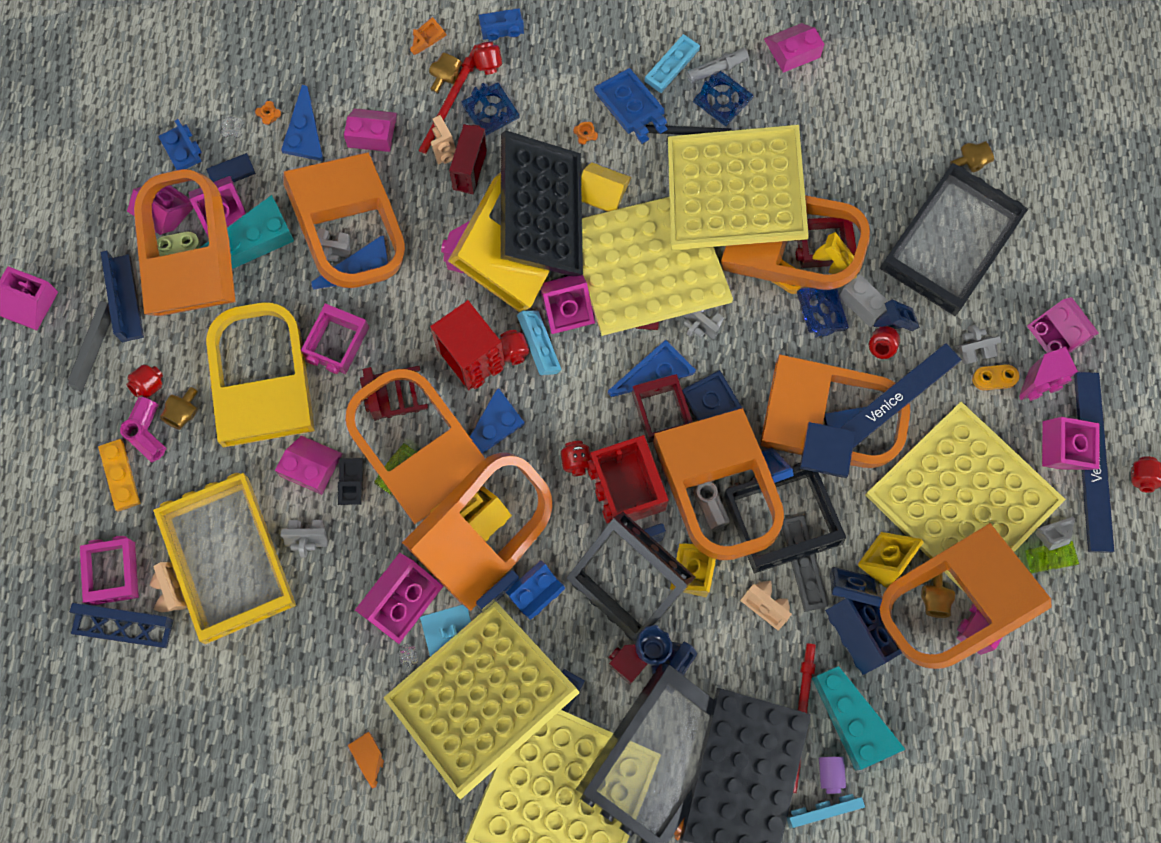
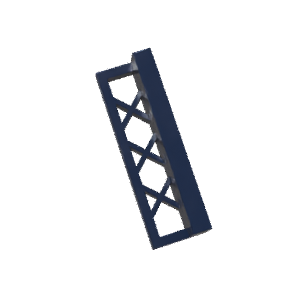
M107 250L100 253L113 334L122 343L144 338L131 256L127 254L113 258Z
M72 603L69 611L75 614L71 631L72 635L166 649L174 621L165 616ZM82 616L91 617L95 626L88 631L79 630ZM96 618L104 620L98 623ZM109 620L115 621L119 628L111 635L105 634L101 627ZM120 622H125V623H127V624H125L124 626H122V625L120 624ZM132 624H138L142 630V633L135 638H129L125 632V629ZM143 625H145V626H151V627H149L147 630H145V628H144ZM156 627L165 628L162 642L153 641L148 633ZM98 629L100 633H95L94 631ZM121 632H122V634L124 635V637H122V636H116V635H118V634L121 633ZM146 636L147 640H142L141 638Z

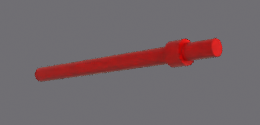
M474 45L469 56L465 57L461 65L462 69L437 116L441 115L443 121L468 74L475 68L473 50L477 48L476 45ZM434 123L423 140L419 152L424 154L428 152L431 142L435 138L432 128L435 127Z
M806 643L804 662H801L800 668L802 680L798 711L805 713L808 710L812 675H815L816 664H814L816 645ZM800 764L793 793L796 794L799 780Z

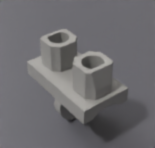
M317 228L318 238L329 263L331 261L338 262L339 256L350 257V237L348 234L339 232L337 233L336 240L332 241L329 240V231Z
M706 309L683 315L687 318L684 325L689 328L686 335L692 337L696 334L702 338L704 334H707L711 339H714L719 332L724 318L717 312H714L708 318L703 314Z
M975 324L970 325L968 333L963 334L962 337L964 341L970 339L971 342L953 346L955 353L960 354L963 364L978 361L975 349L981 348L983 359L998 356L996 344L1001 343L1000 336H990L981 339V336L987 334L986 330H979Z
M289 520L286 529H281L284 546L291 547V551H299L301 558L307 557L308 551H315L316 547H328V538L322 520L311 521L310 529H302L301 521Z

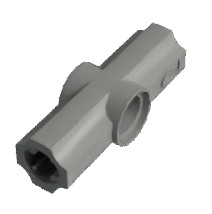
M712 481L691 487L695 500L700 506L711 531L723 528L730 523L717 494V487ZM709 491L712 497L705 499L700 495V492Z

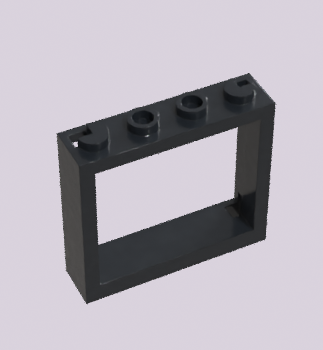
M797 463L792 468L794 476L774 484L775 487H779L807 478L830 533L757 556L756 553L747 555L754 574L843 545L846 535L818 472L800 469V463ZM753 477L747 483H734V486L725 489L724 498L742 543L750 541V537L735 500L762 492L756 477Z
M621 512L612 519L566 577L576 590L582 592L592 605L598 607L607 616L609 621L615 623L634 642H636L638 634L645 627L656 625L696 578L624 512ZM614 531L676 586L643 626L583 572Z

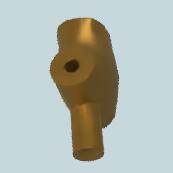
M443 52L440 58L433 62L429 68V74L436 78L430 90L438 93L443 82L454 84L462 62L456 57Z
M987 141L978 144L967 143L960 149L963 157L950 161L951 164L954 163L958 166L967 164L971 172H977L985 165L994 162V155Z
M190 387L182 398L171 394L166 400L160 419L169 426L181 430L188 421L194 418L198 411V408L191 404L198 391Z
M941 573L933 578V586L924 585L921 590L925 613L935 618L950 617L951 606L955 601V591L943 587V576Z

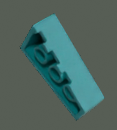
M272 195L227 227L232 269L294 242ZM208 241L207 243H205L203 246H201L200 248L208 247V246H209V241Z
M839 666L812 678L855 771L867 768L906 750Z

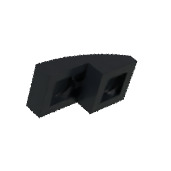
M339 458L338 505H362L364 458Z

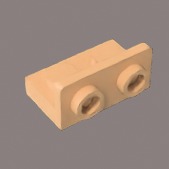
M441 115L433 118L435 127L432 128L436 139L431 142L438 165L450 163L456 150L453 137Z

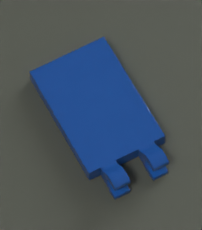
M630 68L594 87L596 95L628 134L634 131L641 144L649 140L646 135L649 131L644 126L649 122H653L659 134L667 130V127L664 125L667 123V120L662 116L664 115V108Z

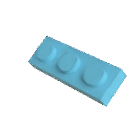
M683 34L645 76L644 82L662 93L699 51L700 45Z
M521 311L517 314L539 374L553 375L559 373L562 369L539 311Z
M853 794L839 797V803L831 805L828 800L815 804L816 809L807 811L806 807L792 810V816L787 817L789 828H795L865 808L862 797L854 798Z

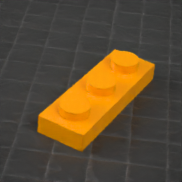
M118 439L98 446L115 510L119 512L141 504L123 440Z

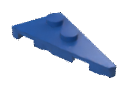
M302 85L281 151L284 154L323 161L308 87Z
M384 236L378 237L334 266V268L343 273L356 274L388 264ZM322 275L311 282L313 290L337 286L327 281Z
M665 340L608 390V394L612 398L630 393L635 385L677 374L678 379L695 374L696 369Z
M500 389L495 391L470 436L482 454L525 425Z

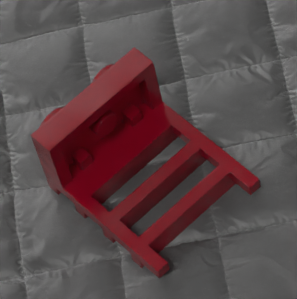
M420 365L404 368L414 372L421 371ZM372 367L362 369L364 377H360L361 388L384 373L374 374ZM395 380L400 409L391 411L387 385H384L364 400L365 410L371 413L374 421L427 410L428 405H418L415 385L409 381L413 406L405 408L400 380Z

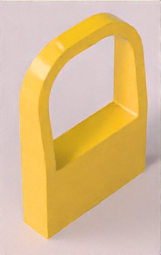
M500 172L492 180L448 262L518 312L531 308L549 270L501 259V226L489 217L501 193Z
M257 303L234 307L217 316L208 329L206 345L218 443L224 448L315 431L306 362L301 352L303 347L299 326L292 314L278 304ZM266 315L275 316L285 321L289 327L295 374L225 387L219 342L226 327L238 320Z

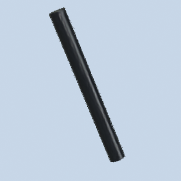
M646 124L649 133L659 134L654 125ZM665 125L667 130L661 134L691 135L732 131V129Z

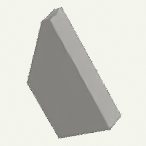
M1070 517L1037 528L1035 534L1049 551L1068 545L1072 539L1075 518Z

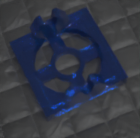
M720 70L716 76L711 75L709 81H705L701 92L694 98L693 102L726 127L753 99V94ZM719 85L730 86L726 92H718L713 87ZM735 92H737L739 96L738 103L731 102V96ZM708 93L715 98V104L712 107L707 100ZM726 95L729 98V102L722 105L718 103L717 97ZM720 107H721V108L727 107V108H729L731 111L722 112V111H718V110L720 109Z
M498 82L491 86L482 83L479 90L477 87H474L471 96L461 101L463 108L474 125L484 128L486 136L520 118V114ZM486 96H495L502 101L497 104L489 103ZM480 100L483 105L482 111L475 114V106ZM494 106L497 112L489 116L484 112L485 108ZM506 107V113L503 112V111L500 112V117H499V116H498L499 110H501L502 108ZM485 117L491 119L490 123H486L481 120Z
M801 288L797 291L808 332L814 333L815 338L820 335L824 337L834 332L849 329L837 288L828 290ZM810 299L811 301L818 300V303L810 305ZM820 304H825L828 307V314L821 310ZM833 312H835V321H834V323H832V320H831V317H830V316L833 314ZM813 313H818L823 317L825 325L816 321Z

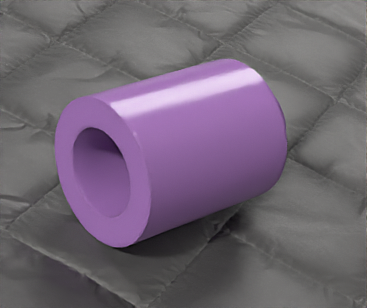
M820 757L821 789H826V794L841 793V788H846L844 757Z

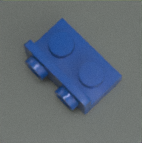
M520 8L479 14L483 40L494 41L499 37H517L520 34H524V24Z
M177 119L175 123L178 127L158 137L176 170H182L202 162L198 155L202 151L196 141H190L189 137L193 135L187 124L182 126L179 119Z
M539 561L505 593L516 607L531 620L553 599L557 598L565 587L556 579L543 561Z

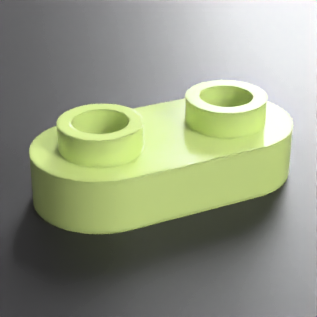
M192 232L160 237L157 239L159 256L200 248V240ZM186 240H190L188 244H184Z

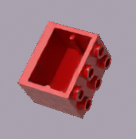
M469 300L430 326L437 351L468 391L472 388L477 389L485 383L484 379L491 374L496 376L503 370L505 362L502 342Z
M644 435L590 452V460L587 461L589 467L587 471L590 479H595L596 488L594 490L598 501H603L604 503L602 513L606 524L610 523L621 512L626 513L633 521H637L666 510L669 500Z

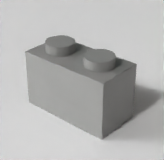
M860 274L843 288L839 296L870 328L887 311L884 303L888 302V300Z

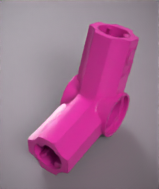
M138 397L128 420L122 423L120 433L153 463L159 460L167 449L148 431L159 405L150 399ZM138 428L137 434L134 436H130L131 432L134 429Z

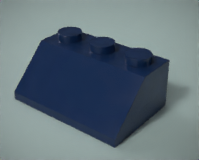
M845 598L825 610L830 623L836 628L841 637L842 644L848 649L855 666L862 675L902 654L885 629L880 614V607Z

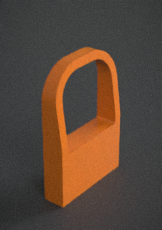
M369 152L284 171V187L316 267L327 281L344 288H357L384 281L396 274L403 262L405 243L392 206ZM378 210L395 250L393 259L385 266L356 274L343 273L332 267L325 257L314 224Z
M187 169L159 174L150 178L139 190L134 205L144 314L164 316L236 302L230 244L220 192L214 182L201 173ZM195 181L201 187L205 198L209 246L159 256L152 218L153 200L156 194L166 186Z
M805 195L807 214L847 219L853 222L860 230L861 235L854 259L845 270L836 274L825 275L781 266L780 262L787 241L728 245L725 247L721 259L722 268L727 272L789 285L823 290L839 288L853 280L863 265L870 240L869 223L865 215L858 208L850 204Z
M779 354L775 364L760 446L802 455L808 422L823 425L831 381L886 392L896 383L888 378ZM910 404L898 412L895 439L891 449L881 455H866L852 451L851 466L862 468L880 467L892 461L900 453L906 442L910 419Z
M407 369L388 371L360 389L348 404L346 426L350 436L414 525L431 513L430 511L440 504L485 459L429 381L417 372ZM395 380H407L415 383L422 389L450 429L393 470L387 471L359 433L355 423L356 411L363 400L384 385Z
M743 408L654 434L653 445L688 535L700 552L717 560H733L762 551L774 543L784 521L783 505ZM747 470H753L772 515L771 529L759 538L733 546H720L711 542L704 536L699 527L686 488Z
M511 453L491 455L480 462L402 543L462 605L471 611L476 606V601L505 576L548 524L552 512L550 489L535 469L524 459ZM506 465H514L521 470L535 487L538 495V505L528 523L496 554L460 515V511L497 469Z
M989 523L889 585L882 596L880 614L885 629L906 658L925 668L940 669L952 666L993 644L1052 608L1050 596L992 524ZM948 570L989 625L943 653L925 654L915 650L899 631L891 618L892 606L902 594Z

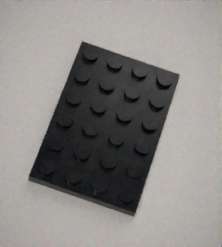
M507 130L501 133V259L569 276L583 275L581 153Z
M717 688L680 839L691 843H781L811 714Z

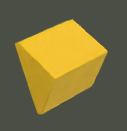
M591 162L583 170L581 176L582 202L607 212L617 210L631 177Z
M881 532L858 565L885 588H888L902 574L924 542L919 538Z
M679 543L676 560L696 577L685 589L684 593L707 597L710 592L716 559L700 552L694 544ZM671 583L670 589L674 590L676 586Z

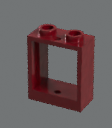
M463 124L449 169L453 190L472 195L475 193L487 153L485 129L478 125Z
M835 217L807 219L808 230L839 228L841 240L853 256H855L857 248L853 222ZM807 239L794 240L798 243L795 255L796 261H800L801 268L828 267L832 265L833 260H814V254L809 255Z
M677 374L632 387V396L647 443L654 442L655 433L693 423ZM673 391L683 424L652 433L642 399Z

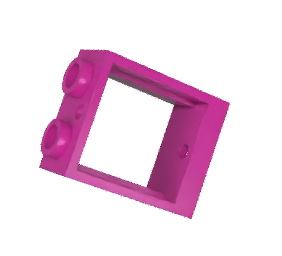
M325 303L301 349L306 358L305 361L314 366H318V364L324 365L328 371L334 374L339 372L346 374L369 329L368 323L363 318ZM330 321L356 331L341 363L315 353Z
M116 536L112 538V541L91 540L88 541L87 545H80L83 603L92 606L139 598L134 541L127 538V536ZM123 548L125 586L93 591L91 553Z

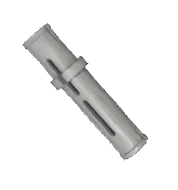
M741 48L730 54H722L716 60L687 70L686 76L690 84L720 71H728L733 66L748 61V52L745 48Z

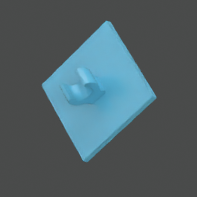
M464 605L420 617L430 657L471 622L468 609Z

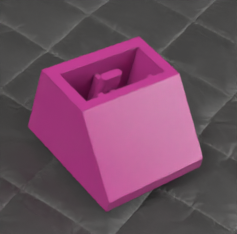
M7 266L0 279V317L37 331L58 291L48 281Z
M1072 297L1063 299L1027 325L1046 353L1066 347L1070 353L1099 334Z
M1066 347L1044 354L1029 369L1019 395L1020 400L1029 398L1030 401L1043 396L1042 393L1048 390L1050 393L1057 392L1064 388L1063 385L1072 381L1071 377L1078 370Z

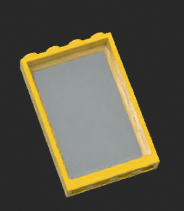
M244 473L231 474L225 481L209 483L203 490L185 493L181 499L163 502L159 505V508L153 510L199 642L208 644L297 606L251 483Z

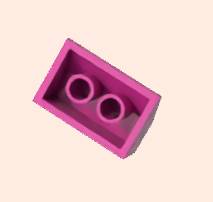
M399 553L355 611L400 644L444 586L412 559Z

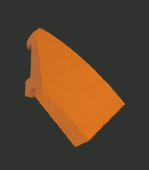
M433 17L419 29H413L414 39L410 51L413 55H416L447 36Z
M367 732L350 743L348 747L369 785L375 788L378 783L376 779L380 767H383L384 760L381 758L382 753L372 734Z

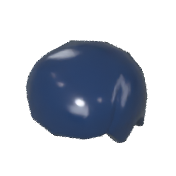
M658 625L647 626L638 634L635 650L643 662L654 666L660 665L671 656L673 645L669 633L659 629Z

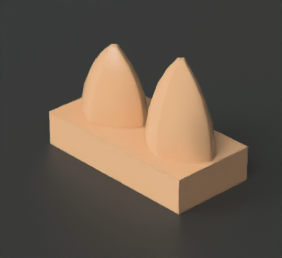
M160 562L154 565L155 573L152 576L150 586L155 589H161L163 593L157 600L154 610L170 612L186 609L187 605L172 562Z
M771 581L753 584L740 601L779 631L792 615L788 599L774 600L771 598Z

